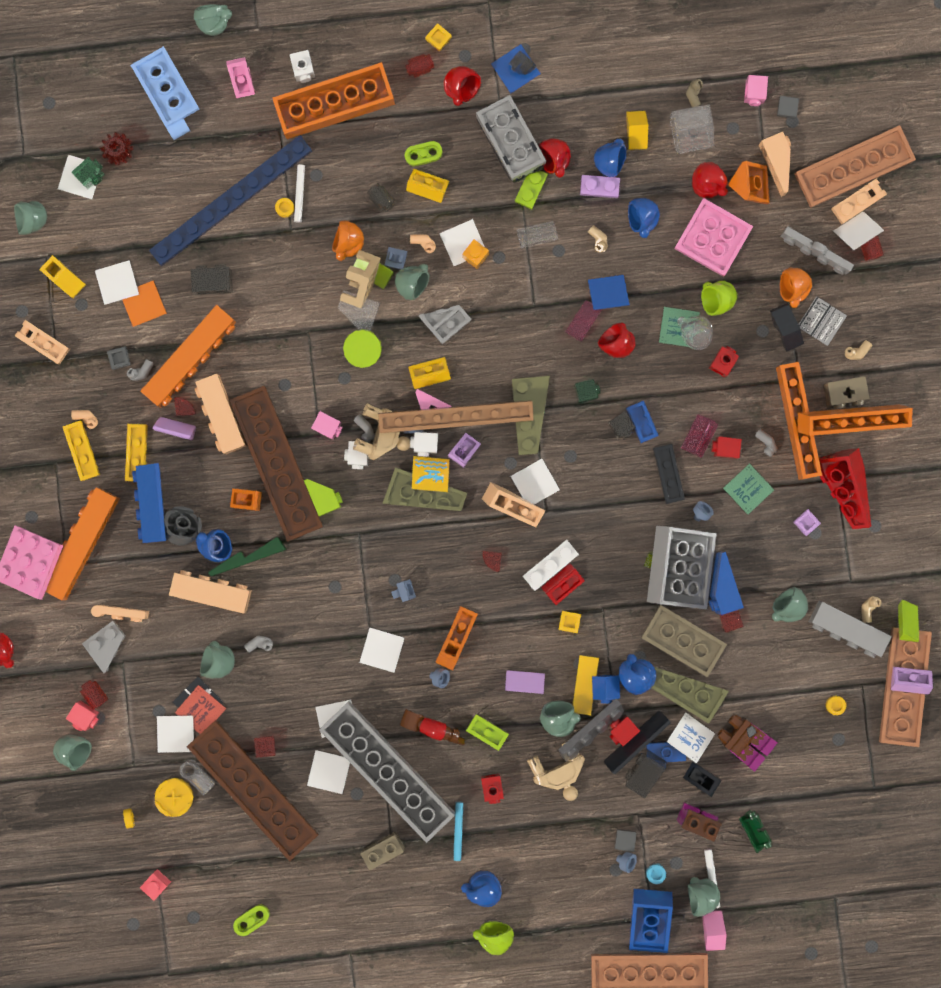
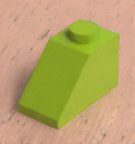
M309 479L304 480L318 516H323L342 508L340 503H343L339 492L335 493V490Z

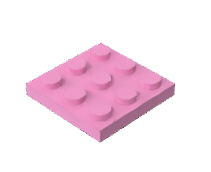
M703 198L674 249L724 277L753 226Z
M14 526L0 561V582L42 600L63 545L19 526Z

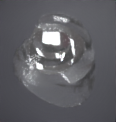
M692 315L687 319L685 317L678 318L677 324L681 327V338L688 347L694 350H701L711 343L713 327L706 317Z

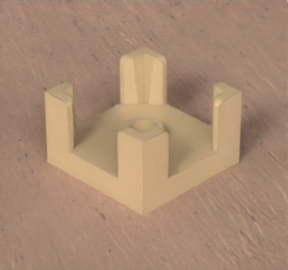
M359 250L356 257L369 263L366 270L350 266L346 274V278L350 279L349 285L359 289L357 297L342 293L340 301L362 308L373 288L381 258Z

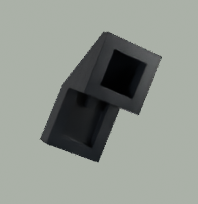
M786 303L770 310L773 325L780 333L784 349L789 351L803 345L801 329L789 304Z

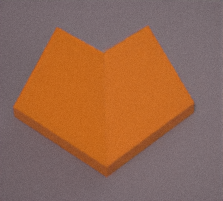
M748 161L742 162L728 185L744 200L770 204L767 166Z

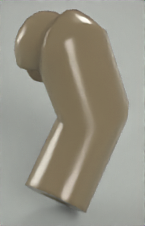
M700 79L693 80L686 91V96L693 109L702 105L698 98L700 89L703 87V82Z

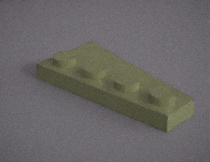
M550 376L512 379L514 402L532 400L534 420L516 422L519 456L538 454Z
M395 467L382 504L462 511L468 493L449 486L448 492L412 489V473Z
M654 667L657 676L652 689L709 724L729 691Z

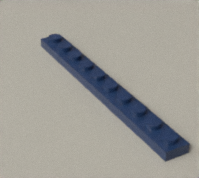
M299 135L149 251L158 263L163 266L309 155L312 149L302 136Z

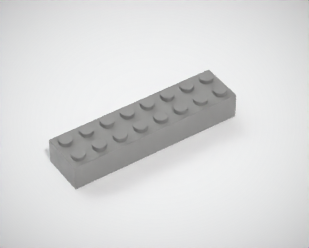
M350 701L319 729L426 843L455 816L454 810Z

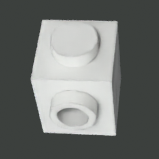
M308 50L290 54L297 82L305 83L311 81V78H315Z
M415 432L414 437H411L410 448H414V453H418V456L429 457V453L437 454L438 433Z
M349 441V447L345 449L344 460L348 461L347 464L352 465V469H363V466H368V455L353 450V446H356L354 445L355 441Z

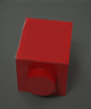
M716 437V441L713 440L711 452H714V457L739 459L742 439Z

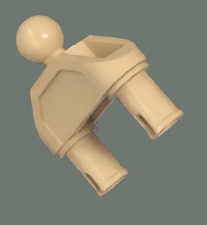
M367 403L364 407L363 415L378 420V413L392 411L387 408L379 409ZM378 421L373 444L357 438L354 442L356 446H353V450L364 453L371 460H375L396 446L401 451L408 450L410 448V439L407 436L399 437L400 432L380 433Z
M578 753L575 758L548 771L544 770L538 755L533 757L536 765L533 763L532 758L527 760L534 774V783L556 790L564 788L563 797L568 801H573L577 798L578 790L570 784L576 782L585 760L582 754Z

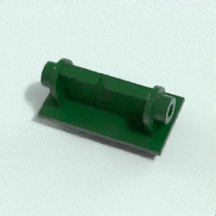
M749 810L739 818L756 853H759L764 847L765 849L772 847V840L767 831L760 830L764 825L758 813Z

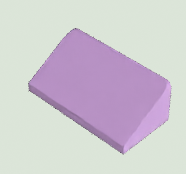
M160 417L154 424L153 429L158 432L193 440L196 426Z
M893 667L891 690L930 694L933 689L932 671Z
M507 670L505 690L544 694L545 673Z

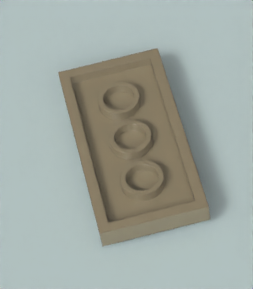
M662 605L658 607L641 636L645 641L706 677L709 676L727 646L723 641Z

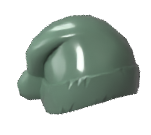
M203 5L197 7L194 11V20L198 28L206 35L211 36L222 34L227 27L228 19L232 16V11L227 9V5Z
M20 201L14 206L17 230L20 235H28L39 231L46 224V209L38 201L28 203Z
M426 264L409 266L401 269L396 274V289L406 300H415L427 287L429 273L427 272L428 266Z
M792 587L780 594L772 606L774 610L772 619L784 622L801 620L808 611V601L803 591Z
M212 641L203 653L200 666L201 676L214 679L223 678L230 674L235 664L232 650L228 646L219 645L217 641Z
M551 701L542 708L540 721L549 734L556 737H564L574 731L575 724L580 721V715L574 713V706L568 702Z
M69 734L60 737L56 741L53 754L59 763L70 768L71 771H76L88 759L92 745L81 736Z
M697 877L691 878L688 885V895L692 914L697 917L705 916L713 912L719 905L720 891L717 885L710 879L700 880Z

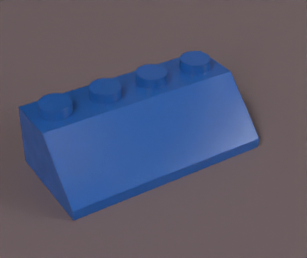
M159 463L136 466V471H132L133 482H137L138 490H134L135 501H139V509H136V518L141 520V528H138V539H142L143 543L166 541Z

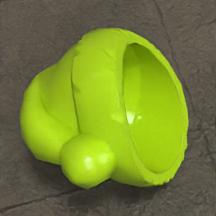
M726 281L705 282L701 294L704 310L711 316L721 315L731 310L737 301V292L734 286Z
M489 921L482 924L480 929H476L473 932V937L479 940L480 945L490 954L501 955L511 947L514 932L508 924Z

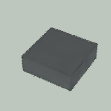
M780 96L777 116L796 119L799 98Z
M126 346L107 351L112 370L131 366Z
M617 829L614 848L634 852L636 831Z

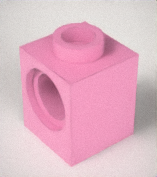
M749 75L747 77L744 103H749L750 106H760L765 102L768 76Z
M320 411L311 429L334 440L335 437H339L343 427H341L342 423Z

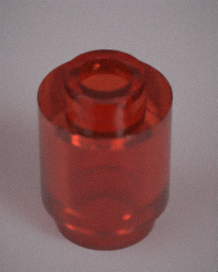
M421 54L408 59V64L405 65L408 75H413V78L427 74L435 68L430 54Z

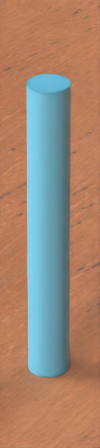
M456 802L454 861H461L463 802Z

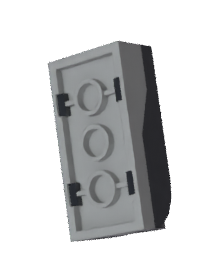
M510 95L476 112L478 124L506 175L513 183L519 182L527 175L536 173L545 167L546 160Z

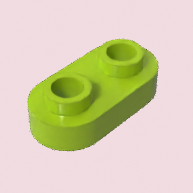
M435 141L410 146L405 151V160L410 166L436 162L442 156V147ZM431 150H435L436 154L430 155L429 152ZM413 154L418 155L416 160L411 159Z
M258 904L240 915L233 925L235 933L239 936H247L265 924L270 916L269 909L265 905ZM258 911H262V912H263V916H262V917H259V916L257 915V912H258ZM241 922H246L247 927L243 928Z

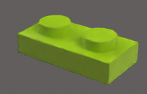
M538 171L527 175L515 202L532 210L548 174Z
M475 714L466 729L467 732L498 751L509 735L478 714Z

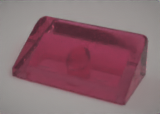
M586 300L565 332L579 342H582L602 309L593 310L592 303Z
M698 414L681 449L702 458L718 424Z

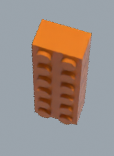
M382 62L272 98L286 139L395 105Z

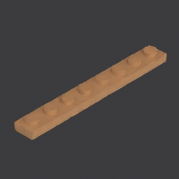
M532 400L378 413L380 433L534 420Z

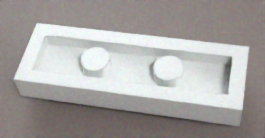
M565 540L524 574L523 578L536 591L579 554L568 540Z

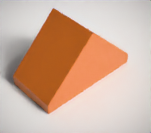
M232 488L230 507L260 511L262 492Z

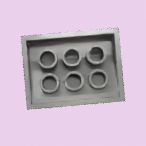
M656 526L647 602L707 609L717 533Z

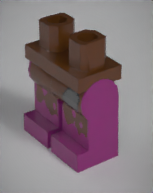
M733 714L728 722L735 728L731 733L722 728L716 736L723 742V746L755 772L765 758L749 746L750 743L764 755L768 756L778 742L744 717L741 718Z
M683 802L676 819L682 825L681 828L711 841H715L722 825L721 822L717 821L718 816L703 810L700 813L699 808Z

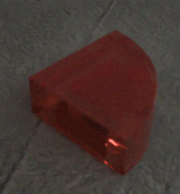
M174 397L177 417L196 415V411L189 401L180 397Z
M483 551L485 564L493 571L499 572L502 553Z

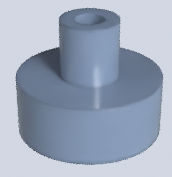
M702 501L698 502L693 508L695 513L694 519L698 522L700 520L708 521L714 513L713 509Z
M437 668L434 672H431L430 679H432V684L439 688H445L450 680L449 671Z
M625 852L623 856L618 855L616 861L620 863V870L627 873L632 872L637 862L636 855L630 852Z

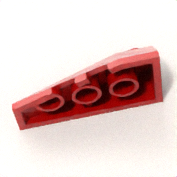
M860 449L841 450L819 458L822 472L820 478L830 488V494L833 499H837L841 506V512L852 529L870 528L871 518L865 467Z

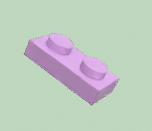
M582 175L580 195L618 198L620 178Z

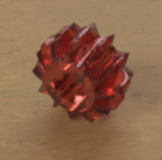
M114 132L113 137L107 134L108 140H102L105 146L100 147V150L104 152L102 157L108 159L110 164L115 162L116 165H120V160L127 163L125 158H132L129 152L134 150L130 146L132 141L126 139L125 134L119 136L117 132Z

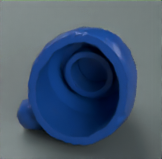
M618 138L613 143H607L599 147L594 154L595 166L605 176L615 177L623 167L627 150L622 139Z
M635 198L629 202L628 206L629 224L634 232H639L642 238H647L650 231L656 227L659 221L660 211L655 202L647 198Z
M214 529L208 534L200 532L197 535V547L206 559L222 562L231 556V541L224 531Z
M629 654L627 660L622 662L619 667L620 682L629 693L635 695L643 694L650 690L656 681L657 675L653 664L644 659H637L634 654Z
M489 871L476 872L470 878L469 883L462 884L461 890L463 893H466L467 899L482 907H492L498 903L502 894L499 880Z

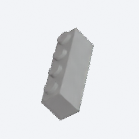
M818 601L808 621L813 624L812 628L820 632L826 630L830 632V637L838 641L842 638L848 641L846 645L856 650L860 647L865 650L864 654L872 658L883 656L892 637Z

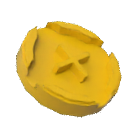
M179 778L165 780L155 791V805L165 816H181L189 810L193 803L192 788L187 782Z

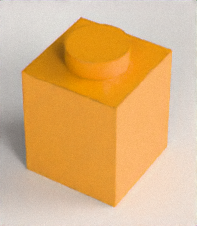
M473 239L463 252L462 258L478 269L489 255V250Z

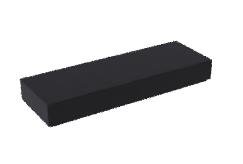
M669 444L653 448L665 504L685 500L673 445Z

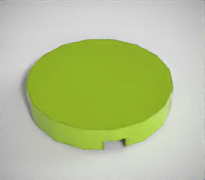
M361 329L352 332L346 338L343 350L349 363L355 367L365 368L377 362L381 356L382 346L381 341L373 332Z

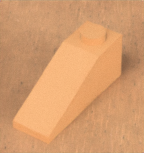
M783 132L766 138L759 144L781 197L785 196L788 192L791 142Z
M490 482L482 497V500L489 507L534 527H537L545 512L544 509Z

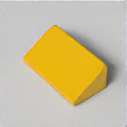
M413 168L406 191L441 203L449 181Z
M445 357L408 367L414 389L451 379Z

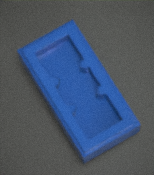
M644 401L626 408L640 443L659 436Z
M668 742L649 743L646 746L647 763L686 761V755Z

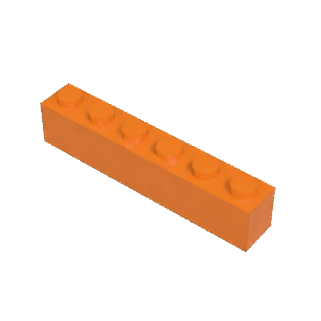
M216 305L142 388L141 392L160 408L162 406L166 407L172 400L171 396L184 387L185 383L183 382L188 377L191 378L195 375L198 365L200 363L204 364L209 359V353L213 348L217 349L222 344L223 340L221 339L226 334L229 335L236 327L234 326L236 321Z
M795 362L780 365L776 368L798 480L822 476L814 435L808 436L797 432L798 413L809 412L800 364Z
M887 405L798 413L797 432L813 436L912 427L913 408L903 405Z
M96 487L95 490L92 489L90 491L86 507L83 506L81 508L77 524L74 523L72 525L68 541L65 540L62 544V552L45 591L62 601L68 599L120 500L117 496Z

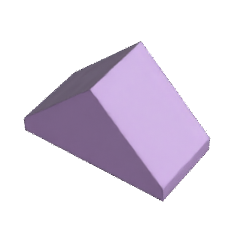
M465 433L448 454V457L464 468L481 443Z

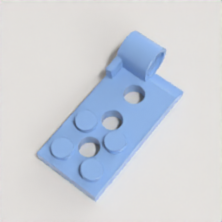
M163 46L133 63L131 67L171 137L175 140L190 131L184 118L198 111L199 107ZM155 69H161L159 76H152ZM165 84H169L170 89L166 92H162L161 87ZM172 100H179V104L176 107H170Z

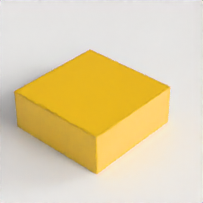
M437 23L425 37V40L440 52L450 41L452 35Z
M562 611L558 630L578 633L581 614Z

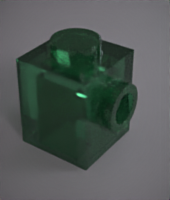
M89 157L72 171V174L87 189L93 185H98L105 175L101 171L103 166L96 159L92 161Z
M594 379L574 384L578 404L597 400L598 394H601L599 384L595 383Z

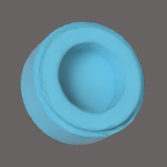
M655 863L647 868L646 876L651 883L660 884L666 878V871L662 865Z

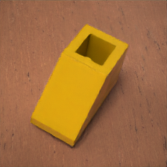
M53 255L39 269L73 299L86 285Z

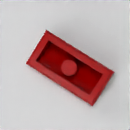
M569 563L546 582L541 589L557 605L585 580Z

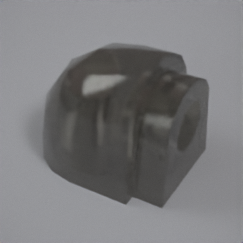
M520 50L509 62V65L512 66L511 70L519 75L530 74L537 67Z

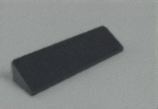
M657 711L639 728L640 732L624 746L620 745L604 760V764L613 774H616L671 724L670 720L661 711Z

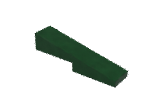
M276 537L247 557L243 551H240L208 573L210 576H215L286 551L287 548L280 537Z

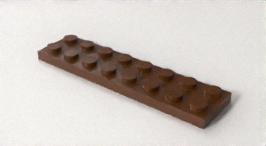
M266 386L229 400L287 542L323 528Z
M217 720L186 746L289 861L319 835Z

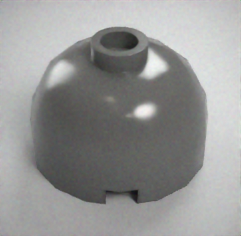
M176 506L165 514V537L170 543L184 546L192 543L200 533L202 528L201 519L193 514L194 511L192 509Z

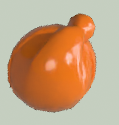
M348 220L339 222L332 245V250L336 253L337 260L343 261L346 257L355 256L364 245L363 232L356 224Z
M790 267L782 272L780 294L785 301L789 302L791 308H797L799 303L809 295L812 288V279L802 269Z

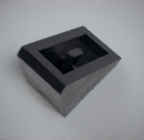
M695 762L691 763L683 776L685 780L710 797L713 796L722 781L719 777Z

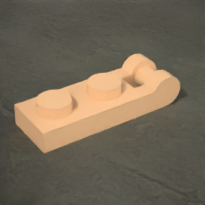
M877 178L831 209L841 225L887 195L886 191L882 190L878 185L880 182ZM871 189H872V190L874 191V193L876 194V195L873 196V197H871L870 194L868 193V191L871 190Z
M25 320L22 324V329L20 332L17 331L15 336L60 365L70 349ZM31 330L33 333L30 336V338H28L26 335Z
M96 605L91 609V613L95 617L104 616L105 614L112 615V619L123 620V617H131L130 621L142 622V619H148L149 611L108 605Z

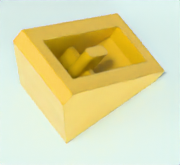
M646 111L626 112L628 150L647 149L648 120Z

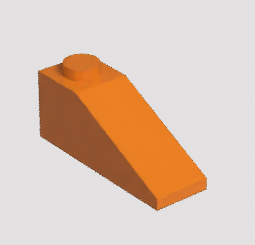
M460 606L435 663L453 671L476 620L477 613Z

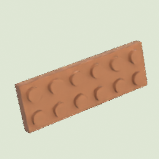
M899 125L797 171L795 176L810 208L912 163L916 158Z
M892 627L879 742L919 747L925 694L891 690L893 667L928 671L932 632L919 630V642L899 640V628Z
M591 954V988H708V954Z

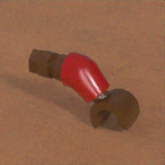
M406 709L404 711L400 726L415 732L420 731L435 740L441 741L443 739L462 746L465 745V739L459 736L460 731L458 729L450 728L443 722L425 718Z

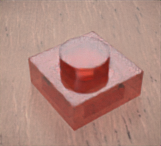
M739 610L723 615L719 614L725 633L744 627Z
M274 736L254 738L256 758L276 755Z

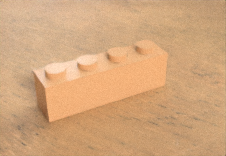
M214 374L196 381L197 387H195L197 397L202 398L204 403L201 407L204 415L209 416L211 421L208 425L211 433L216 434L217 441L215 443L218 451H222L223 454H229L246 447V442L220 375Z
M180 570V573H174L169 596L240 613L247 612L252 590L247 589V585L236 583V586L228 585L229 581L218 579L215 582L211 581L209 576L199 574V577L191 576L192 572Z

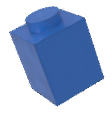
M592 676L593 699L601 700L603 704L612 703L614 699H620L619 676Z

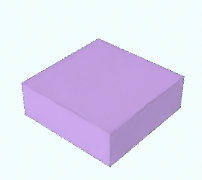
M806 509L793 521L805 536L821 524L809 509Z

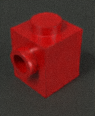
M722 346L710 364L709 369L725 378L730 373L739 356L735 354L736 351L733 348Z
M625 715L610 724L611 728L609 731L611 735L609 737L616 745L620 743L624 746L640 730Z
M500 773L481 776L485 802L489 801V804L500 803V799H504Z

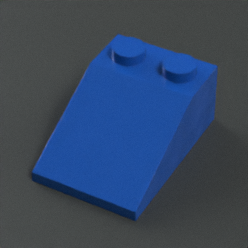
M726 552L716 553L710 591L711 600H709L711 610L720 615L744 608Z
M633 889L629 950L668 953L673 910L672 892Z

